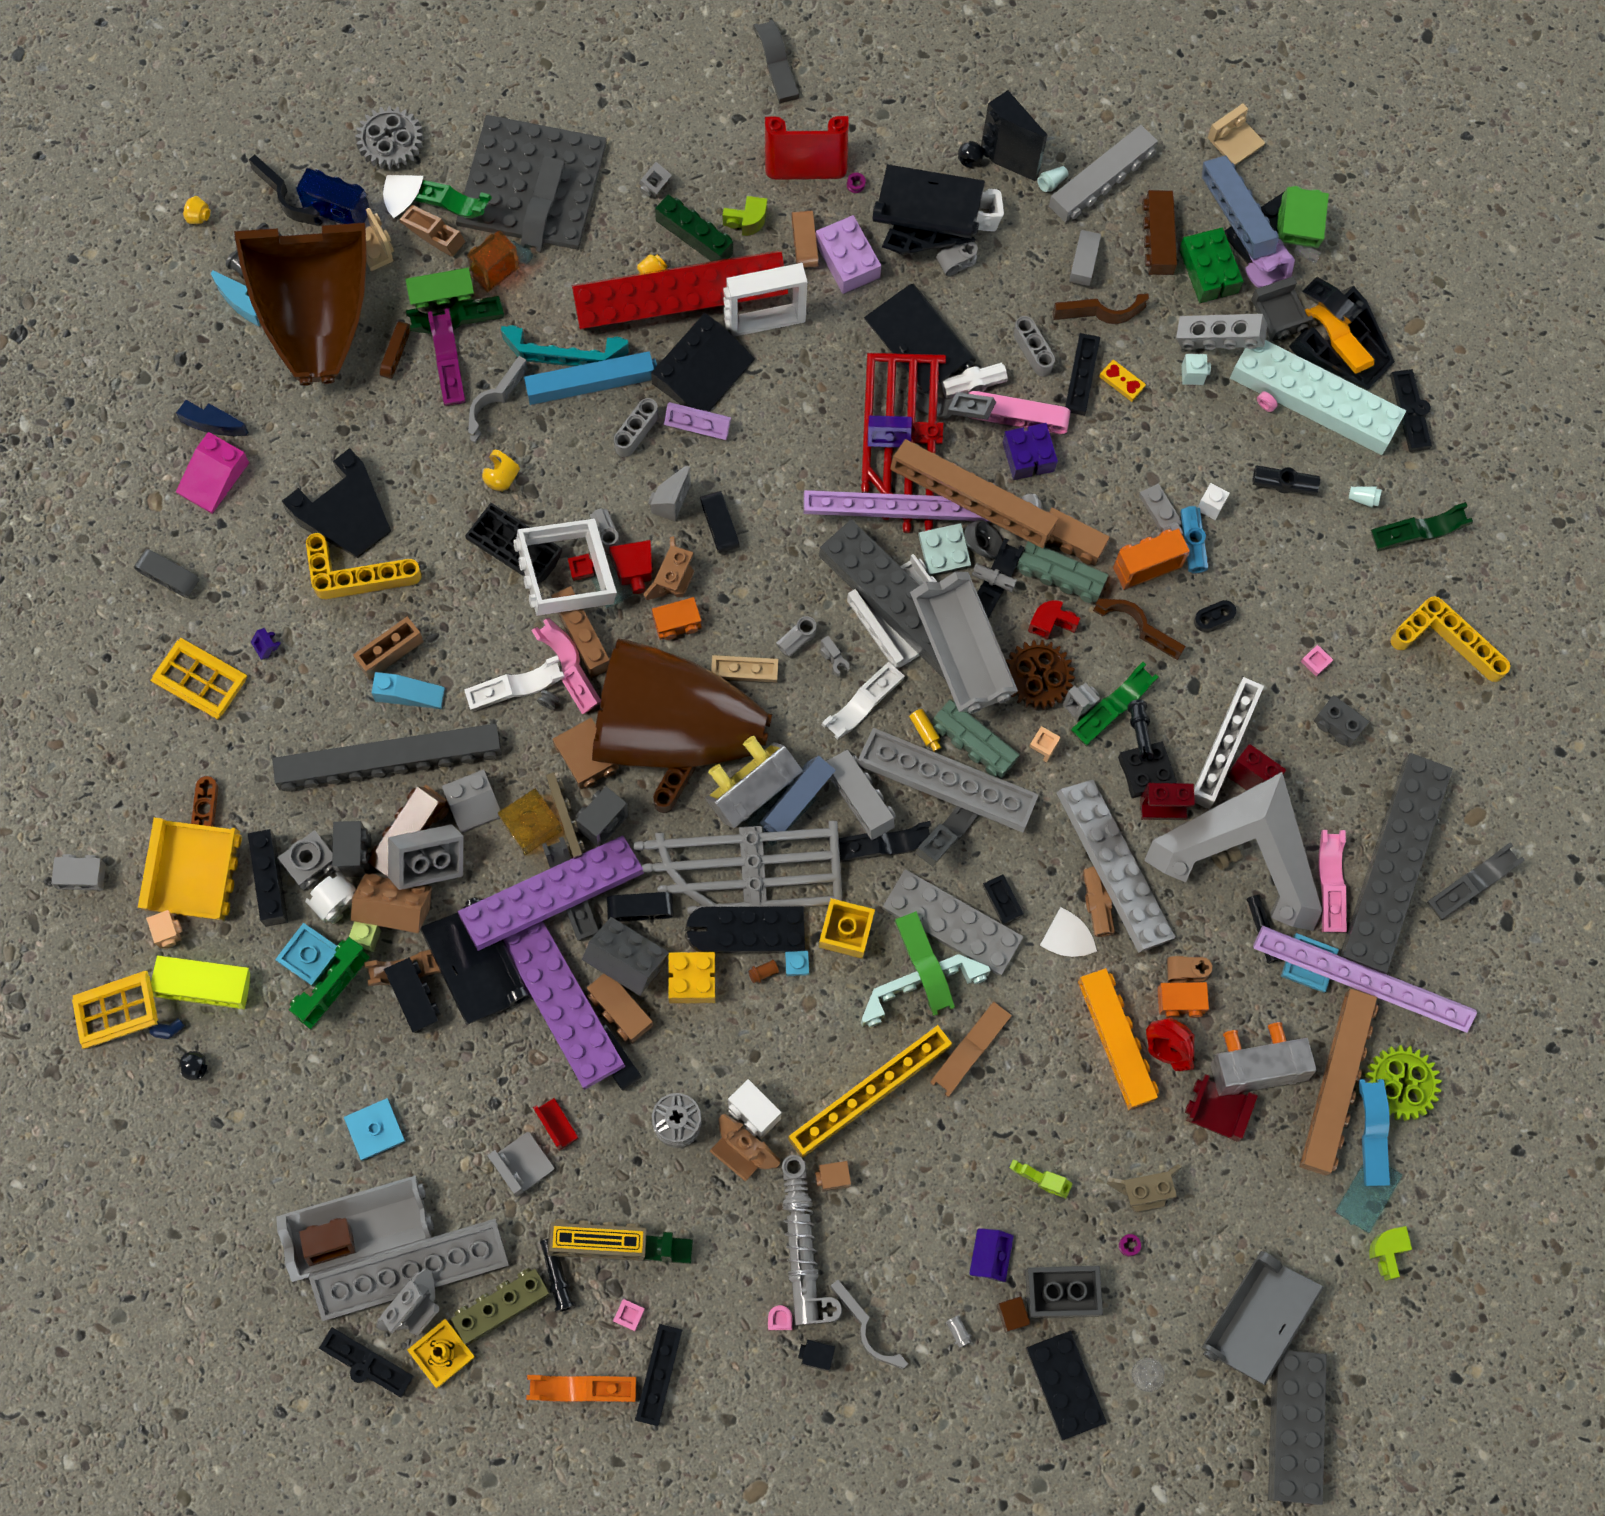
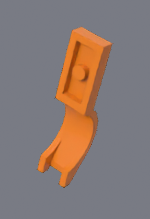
M527 1375V1380H530V1395H526V1400L635 1402L636 1377Z

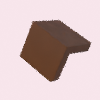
M1021 1296L996 1305L1005 1333L1030 1324Z

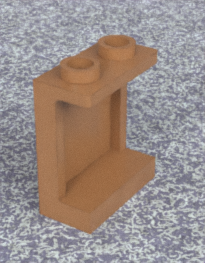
M592 718L552 739L555 749L562 756L579 789L584 787L588 789L594 786L597 780L604 776L605 778L612 776L619 768L618 764L592 761L593 742L597 729Z

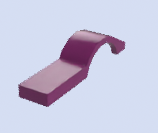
M449 308L445 309V314L433 316L432 311L428 312L435 347L444 406L466 403Z

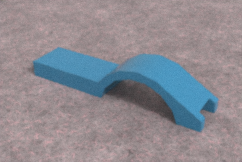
M1360 1079L1359 1092L1365 1109V1129L1362 1136L1364 1186L1390 1185L1387 1137L1390 1124L1389 1105L1384 1080L1377 1079V1083H1365V1079Z

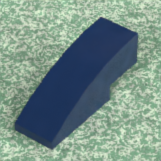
M185 400L176 412L181 423L206 433L210 432L223 436H246L249 433L243 422L210 403L203 410Z

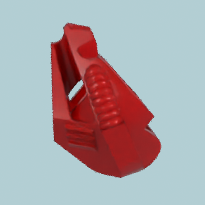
M1173 1018L1151 1022L1146 1029L1149 1053L1154 1058L1171 1064L1175 1071L1193 1070L1195 1035L1190 1029Z

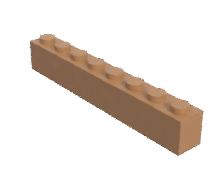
M905 439L893 456L890 470L1041 548L1045 546L1055 530L1058 517L1015 496L1011 492L997 487L995 484L976 476L974 473L964 470L955 463L949 462L935 453H931L916 443Z
M1349 989L1345 993L1301 1158L1300 1168L1325 1176L1337 1168L1339 1158L1336 1157L1337 1150L1341 1149L1344 1142V1136L1341 1134L1343 1127L1348 1125L1350 1114L1347 1111L1349 1104H1353L1356 1096L1353 1088L1361 1077L1360 1061H1364L1367 1048L1364 1047L1366 1039L1369 1040L1373 1030V1026H1370L1371 1019L1375 1018L1378 1011L1376 996L1354 989Z

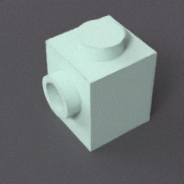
M1207 354L1185 355L1181 365L1182 385H1203L1207 375L1211 373V363L1207 362Z

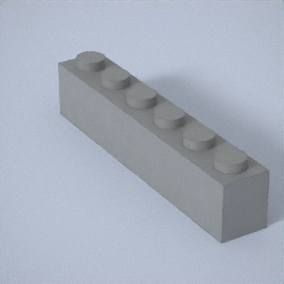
M1142 125L1138 126L1051 196L1049 207L1065 223L1071 218L1076 219L1086 206L1091 207L1101 194L1103 196L1106 195L1115 183H1121L1130 171H1136L1145 159H1151L1156 153L1155 149L1158 140Z

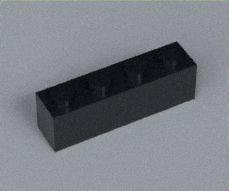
M271 829L247 833L260 921L265 927L288 923L275 835Z

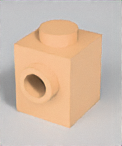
M169 910L146 918L153 941L159 948H171L176 945V942L181 941L180 933L183 932L178 919L175 920L174 915Z

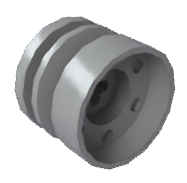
M671 1093L662 1097L656 1103L652 1112V1125L657 1138L667 1146L679 1148L693 1143L699 1136L702 1127L701 1112L697 1103L690 1096L682 1093ZM674 1114L682 1117L679 1124L672 1120Z

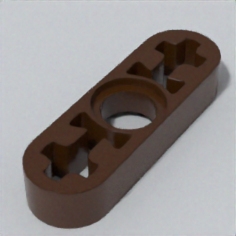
M397 322L381 363V377L388 379L394 377L410 334L409 323Z

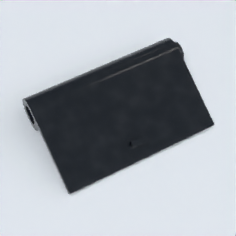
M887 164L879 201H876L874 205L872 220L877 223L972 239L973 235L978 233L979 222L976 221L985 181Z
M915 284L906 286L864 317V320L893 354L946 355L945 364L939 363L938 384L957 370L961 373L968 368L975 367V356ZM900 362L909 373V363ZM918 363L917 384L926 394L930 390L931 363Z
M471 898L465 902L466 906L463 909L483 899ZM458 912L421 927L422 935L466 1025L520 1004L530 998L531 994L522 980L503 939L478 951Z

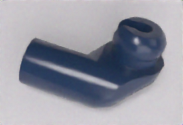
M177 1018L169 1025L161 1024L157 1021L158 1025L148 1029L149 1033L155 1038L169 1039L182 1030L185 1025Z

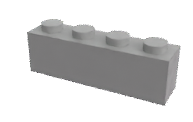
M847 749L826 761L836 770L830 777V780L870 839L873 840L895 828L894 818H896V815L890 806L886 807L884 804V797L880 790H875L871 785L873 782L867 772L863 773L860 766H858V758L855 755L852 756Z

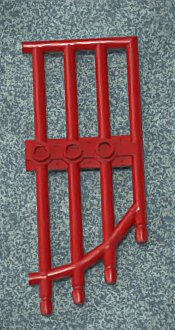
M867 353L861 478L862 493L869 492V482L871 480L881 494H893L891 492L892 470H890L893 447H884L883 482L871 468V446H868L869 416H873L875 362H888L886 416H894L896 362L909 363L907 417H912L911 442L927 444V450L936 454V444L943 443V423L937 422L939 363L945 364L946 355ZM918 363H931L928 422H915ZM905 477L904 495H913V481ZM926 488L925 495L934 496V492ZM882 517V519L889 520V517ZM903 518V532L910 533L912 518ZM933 519L924 520V531L932 530Z

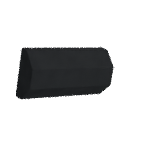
M490 503L465 537L471 543L522 576H525L524 570H520L519 551L516 552L514 549L513 540L517 537L518 529L530 527L493 503ZM553 542L527 545L537 584L547 579L556 567L562 554V548Z

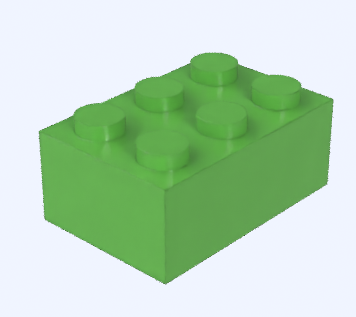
M469 267L405 279L410 304L412 306L415 305L417 309L429 307L430 302L436 301L438 305L450 303L452 298H458V301H465L471 299L470 295H475Z

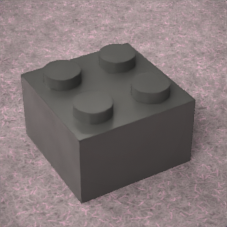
M607 786L602 791L598 790L593 795L589 806L582 807L576 815L579 832L597 847L603 845L629 816L627 803Z
M361 821L333 822L332 867L336 872L341 871L345 877H363L367 874V870L371 869V864L368 863L370 856L367 855V848H371V834H368V829L363 826Z

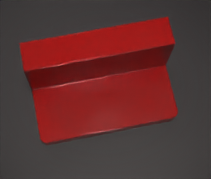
M555 1098L540 1107L537 1105L533 1107L558 1151L579 1139Z

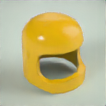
M495 449L489 456L490 460L494 463V469L484 468L482 479L489 488L495 491H505L513 483L520 467L506 454Z

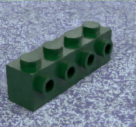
M668 194L655 208L656 222L711 262L729 259L733 255V241L731 237L726 233L722 234L711 222H706L700 218L695 210H689L678 198H673Z

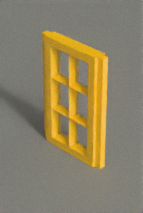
M180 637L150 681L219 720L248 676ZM180 652L195 660L189 670L174 662ZM199 663L215 671L209 681L193 673ZM171 665L186 673L180 683L165 676ZM218 674L234 682L227 692L212 684ZM190 676L205 684L199 695L184 687ZM209 687L224 695L218 706L203 698Z
M142 971L73 995L72 1003L82 1049H87L158 1025L148 971ZM141 986L144 998L127 1003L125 991ZM121 993L123 1005L106 1010L104 998ZM99 1000L101 1013L85 1018L83 1005ZM145 1002L147 1015L130 1020L128 1008ZM124 1009L126 1022L109 1027L107 1015ZM102 1017L105 1029L88 1034L86 1022Z

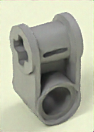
M975 242L958 244L942 250L937 254L936 258L945 275L952 276L961 270L975 265L978 247Z

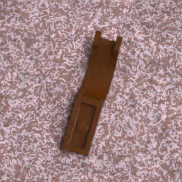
M1137 294L1135 302L1130 307L1117 311L1106 308L1098 299L1057 302L1054 304L1052 312L1053 319L1061 320L1096 316L1105 323L1120 324L1127 322L1146 308L1149 294Z
M1120 599L1097 600L1096 606L1093 609L1094 612L1102 617L1115 611L1127 613L1138 623L1140 639L1176 660L1180 658L1186 646L1147 624V618L1143 610L1135 603Z

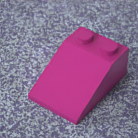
M208 432L195 449L176 493L213 514L248 466L249 461L245 453Z

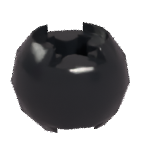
M974 141L962 144L958 150V159L966 167L977 166L981 163L984 156L982 147Z
M197 1051L185 1053L179 1063V1067H181L180 1074L190 1081L202 1078L208 1066L205 1064L206 1057Z

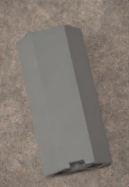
M955 571L940 582H924L911 591V596L958 711L973 714L992 704L1009 701L1011 695L1018 692L969 572Z
M415 1175L276 1216L277 1232L284 1248L285 1266L291 1281L294 1282L308 1278L309 1274L432 1238L431 1231L434 1230L432 1217L427 1216L423 1198L426 1197L423 1183L418 1184ZM336 1218H346L352 1229L356 1253L309 1267L303 1256L299 1231L306 1230L307 1227L312 1225L320 1226L329 1223Z

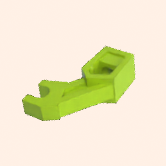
M1013 1160L1009 1167L1018 1175L1039 1184L1038 1187L1046 1192L1065 1199L1072 1187V1183L1065 1177L1049 1171H1045L1043 1174L1027 1164H1020L1016 1160Z

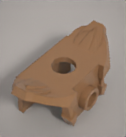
M674 536L670 537V548L653 584L643 594L646 600L655 599L668 593L674 594L676 597H682L695 571L689 565L694 553L677 547Z
M721 1114L719 1129L722 1138L710 1150L714 1156L745 1182L758 1168L771 1169L779 1166L780 1159L769 1149L764 1141H759L743 1127L744 1124L737 1122L726 1114Z

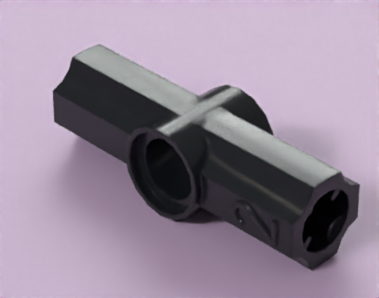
M1256 465L1252 485L1275 488L1280 493L1292 491L1317 495L1320 486V476L1299 473L1290 467H1285L1281 470ZM1282 478L1288 479L1290 483L1284 482Z

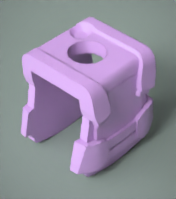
M1279 239L1276 253L1253 259L1252 263H1249L1245 270L1250 281L1257 288L1292 277L1295 259L1288 252L1282 240Z

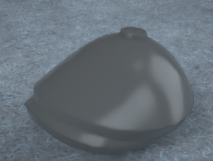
M976 520L968 524L965 529L964 539L969 549L985 558H996L1002 544V539L993 527L984 520Z

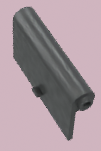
M1260 1251L1201 1347L1205 1351L1203 1355L1213 1362L1219 1360L1265 1386L1324 1287L1286 1268L1272 1255Z

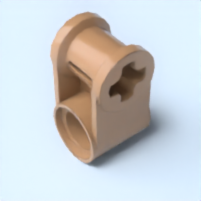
M1168 957V982H1204L1212 972V963L1204 957ZM1198 966H1201L1202 970H1205L1203 974H1201L1200 970L1197 969Z

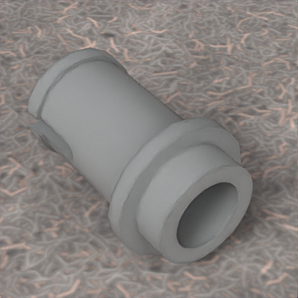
M959 1315L946 1322L956 1340L954 1342L955 1345L962 1348L972 1342L970 1338L972 1335H968Z

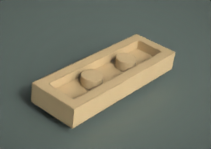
M712 655L711 672L725 680L777 683L778 659Z

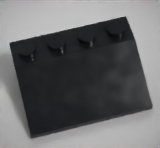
M1007 90L988 103L981 147L984 151V156L993 163L1036 181L1039 177L1047 133Z
M704 313L651 372L652 384L680 405L710 412L752 364L755 358L719 322Z

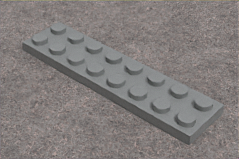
M875 728L872 729L857 761L860 767L1020 832H1024L1039 795Z
M1094 780L1060 789L1057 795L1138 953L1175 939L1165 916Z
M492 1219L309 1274V1280L321 1319L325 1321L394 1300L407 1283L413 1279L415 1274L421 1272L423 1268L432 1271L434 1287H439L509 1266L497 1221Z

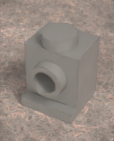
M655 162L640 180V190L648 197L650 195L655 197L672 175ZM655 180L657 185L653 186L649 181Z

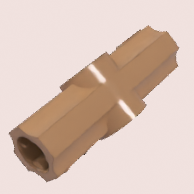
M1095 867L1084 869L1083 876L1087 891L1085 895L1088 913L1091 914L1094 936L1106 937L1113 935L1115 931L1111 915L1112 900Z

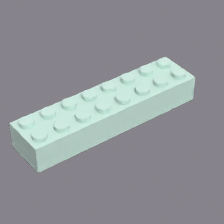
M1265 340L1264 347H1256L1255 349L1245 348L1230 379L1260 394L1263 391L1269 393L1275 398L1277 403L1380 455L1384 453L1406 410Z

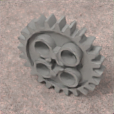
M388 106L387 111H384L382 107H380L379 113L372 110V117L365 115L366 122L360 120L361 127L356 128L358 134L355 135L360 155L365 157L366 162L371 161L373 167L379 163L380 169L387 165L388 169L391 170L392 165L399 169V163L407 166V159L414 161L413 154L419 155L418 148H423L422 141H424L422 127L419 124V120L414 119V114L408 115L406 109L400 113L399 107L392 111L391 107Z

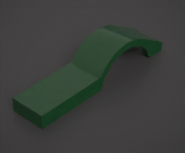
M499 296L457 302L449 309L453 330L463 324L504 318V311ZM417 308L406 310V316L410 317L412 324L409 327L410 331L432 334L428 313L420 312ZM445 311L440 313H433V316L445 314Z
M1467 503L1455 505L1450 510L1434 517L1424 519L1412 517L1371 529V535L1377 552L1416 540L1440 538L1472 524V518L1467 519L1464 511L1467 508Z

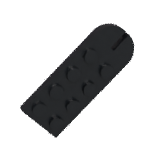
M804 906L701 907L690 914L684 930L687 931L684 935L685 939L698 952L785 953L805 951ZM703 928L706 931H690V929Z

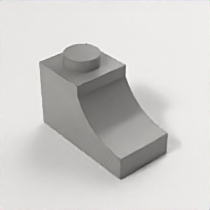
M1085 682L1080 687L1074 686L1068 691L1063 706L1078 721L1099 703V694L1094 687H1089Z

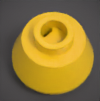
M193 196L187 200L183 216L188 224H202L209 219L211 211L206 202L198 196Z

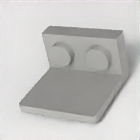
M526 1132L498 1153L494 1150L487 1155L516 1197L554 1171L553 1165L530 1132Z

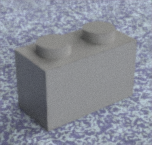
M64 854L62 857H54L51 884L56 889L103 891L106 864L96 855H85V858H76L75 855Z

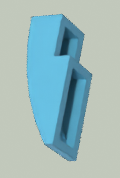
M212 270L211 276L226 302L246 320L260 326V322L251 304L247 287Z

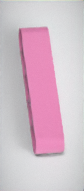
M979 391L968 393L993 397L996 401L988 420H977L1022 428L1047 423L1049 433L1065 434L1068 431L1071 411L1066 407Z

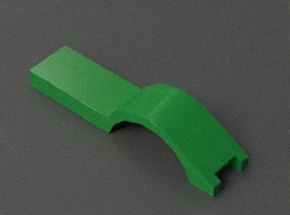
M422 180L419 192L413 201L443 207L464 218H475L483 215L484 209L488 202L491 201L492 196L481 192L480 198H470L459 193L450 185Z
M1144 662L1134 669L1132 674L1118 689L1100 701L1071 729V732L1086 747L1118 716L1128 710L1127 706L1131 701L1141 698L1159 678L1156 674L1152 677L1144 669L1146 666Z

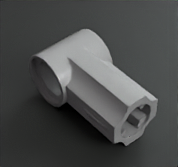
M600 508L590 514V519H595L604 552L610 554L609 547L620 545L619 535L615 530L608 510ZM607 539H614L611 543L605 542Z
M809 616L800 618L797 624L776 642L777 647L785 656L790 658L807 641L814 639L817 632L815 620ZM804 625H809L813 628L807 633L801 630Z

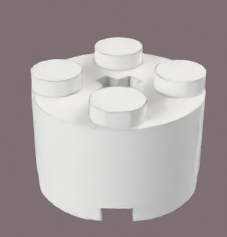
M341 871L335 872L337 875L335 878L332 879L328 876L311 891L310 894L313 896L311 900L306 898L305 901L324 923L330 921L332 924H335L343 917L342 912L346 908H352V897L356 888Z

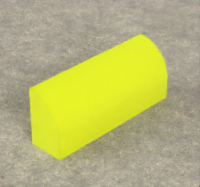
M157 956L151 979L153 996L156 998L245 1009L250 985V971L246 967Z

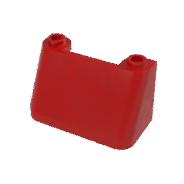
M776 116L765 117L766 175L775 180L843 178L847 174L848 116H835L831 118L828 122V131H786V124L782 118Z

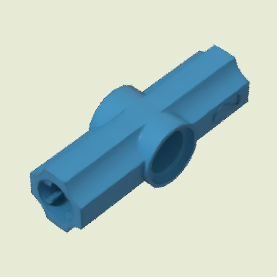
M1188 506L1181 509L1180 513L1184 540L1190 550L1187 556L1188 571L1195 574L1208 570L1205 549L1206 534L1202 527L1200 508ZM1190 537L1197 538L1199 542L1191 541Z

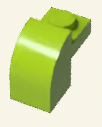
M747 196L745 210L724 208L722 215L723 226L732 229L742 228V236L757 233L765 224L767 199Z
M1407 1227L1394 1228L1380 1233L1370 1245L1369 1257L1370 1259L1379 1257L1378 1269L1380 1275L1384 1276L1385 1281L1400 1277L1394 1254L1412 1250Z

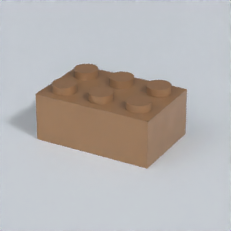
M365 874L352 897L351 921L419 933L430 910L432 886L421 885L399 890L389 878L380 877L376 874Z

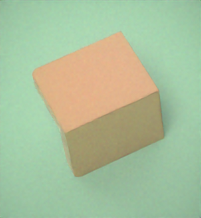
M1041 726L1029 747L1045 756L1043 761L1048 762L1061 737Z

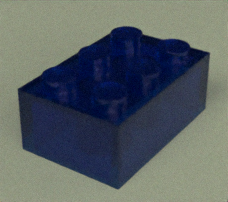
M306 168L296 187L303 208L312 205L319 211V216L340 224L365 223L368 217L366 209L370 208L365 189L358 184L344 182L339 177L328 176L318 169Z

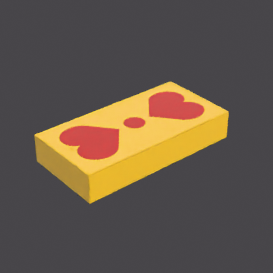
M1114 359L1099 375L1102 380L1131 402L1134 401L1146 386L1144 382Z

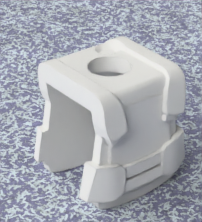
M988 189L982 194L979 209H989V213L979 211L976 222H979L978 230L996 231L1004 215L1002 194L997 189Z

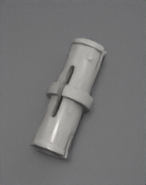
M976 563L974 572H972V576L989 582V585H996L1010 592L1013 591L1017 579L999 573L1000 570H992L979 563Z

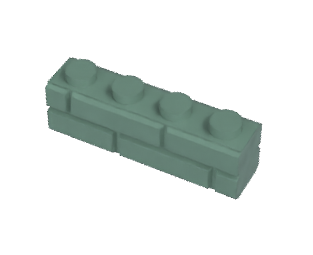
M1029 541L1017 565V569L1020 570L1022 575L1027 577L1035 576L1043 584L1049 586L1052 584L1060 587L1062 592L1077 594L1081 600L1088 603L1092 601L1097 602L1109 575L1046 547L1041 548Z
M951 699L933 719L932 724L935 725L934 728L940 735L944 736L946 734L952 739L951 743L956 748L966 750L973 762L982 763L986 767L987 773L994 777L998 776L1002 779L1019 758L1020 754L969 713L959 712L955 702Z

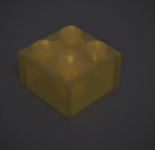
M536 788L498 812L500 821L524 856L562 832L560 822Z

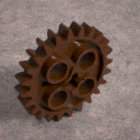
M1032 640L1031 646L1024 642L1023 649L1016 646V653L1010 652V659H1006L1007 666L1018 692L1011 695V698L1018 696V704L1024 700L1025 708L1030 703L1033 704L1034 710H1036L1038 705H1041L1042 709L1045 710L1047 704L1054 708L1055 701L1061 704L1062 696L1066 697L1067 690L1073 687L1069 683L1074 682L1075 676L1070 675L1075 670V668L1069 667L1072 659L1065 660L1067 652L1060 654L1061 647L1058 646L1056 649H1053V642H1050L1048 646H1045L1044 640H1041L1040 645H1037L1036 641ZM1046 658L1049 664H1042L1039 659ZM1026 666L1030 671L1022 672L1019 667ZM1055 677L1059 683L1053 684L1049 682L1048 678ZM1035 685L1039 690L1032 692L1028 686Z

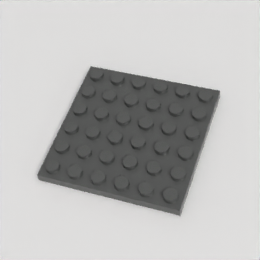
M486 115L464 195L477 199L480 198L479 195L482 192L490 194L492 199L486 205L483 215L475 218L457 216V226L522 238L526 211L534 195L543 158L547 156L563 160L565 166L555 203L550 208L547 216L544 243L579 250L607 139L600 136Z

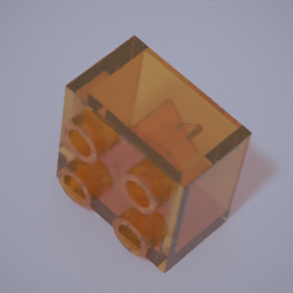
M500 230L495 234H490L481 245L472 248L467 255L471 276L487 293L520 268L516 246Z

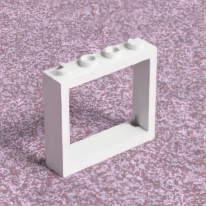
M803 263L726 278V287L723 288L725 296L723 297L725 305L724 321L726 330H730L733 337L805 322L807 278ZM793 288V302L791 304L738 314L739 298Z
M595 519L518 529L517 537L513 540L514 549L516 552L519 551L520 570H524V585L530 591L529 603L531 608L535 609L536 616L614 604L617 592ZM586 537L601 591L542 600L527 545Z

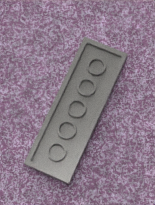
M906 869L882 907L883 910L897 918L917 911L925 934L961 955L989 966L991 972L1000 977L1024 937Z

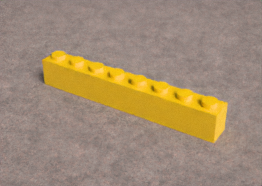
M937 1025L789 1135L788 1141L803 1159L949 1050L952 1045L951 1041Z

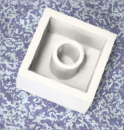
M749 1079L728 1098V1112L735 1120L739 1121L741 1119L745 1123V1129L755 1137L758 1136L762 1139L781 1120V1111Z

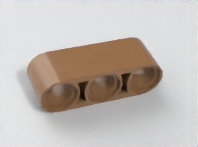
M813 211L792 212L796 264L803 263L804 268L818 267Z

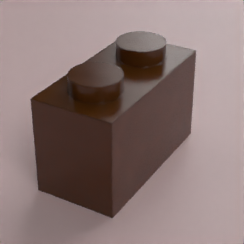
M336 1218L329 1223L320 1226L312 1225L307 1227L306 1230L299 1231L303 1256L309 1267L356 1253L352 1229L346 1218Z

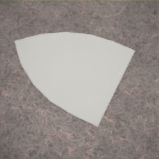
M387 175L383 196L385 206L393 218L401 214L413 202L421 187L423 176Z
M1060 907L1040 946L1056 954L1070 957L1085 956L1097 952L1094 939L1087 926L1077 916Z

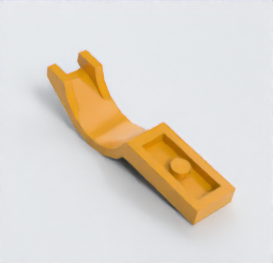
M1319 304L1313 308L1305 309L1307 317L1312 316L1313 319H1318L1324 325L1330 337L1331 346L1355 374L1374 366L1373 357L1352 335L1348 324L1338 320Z

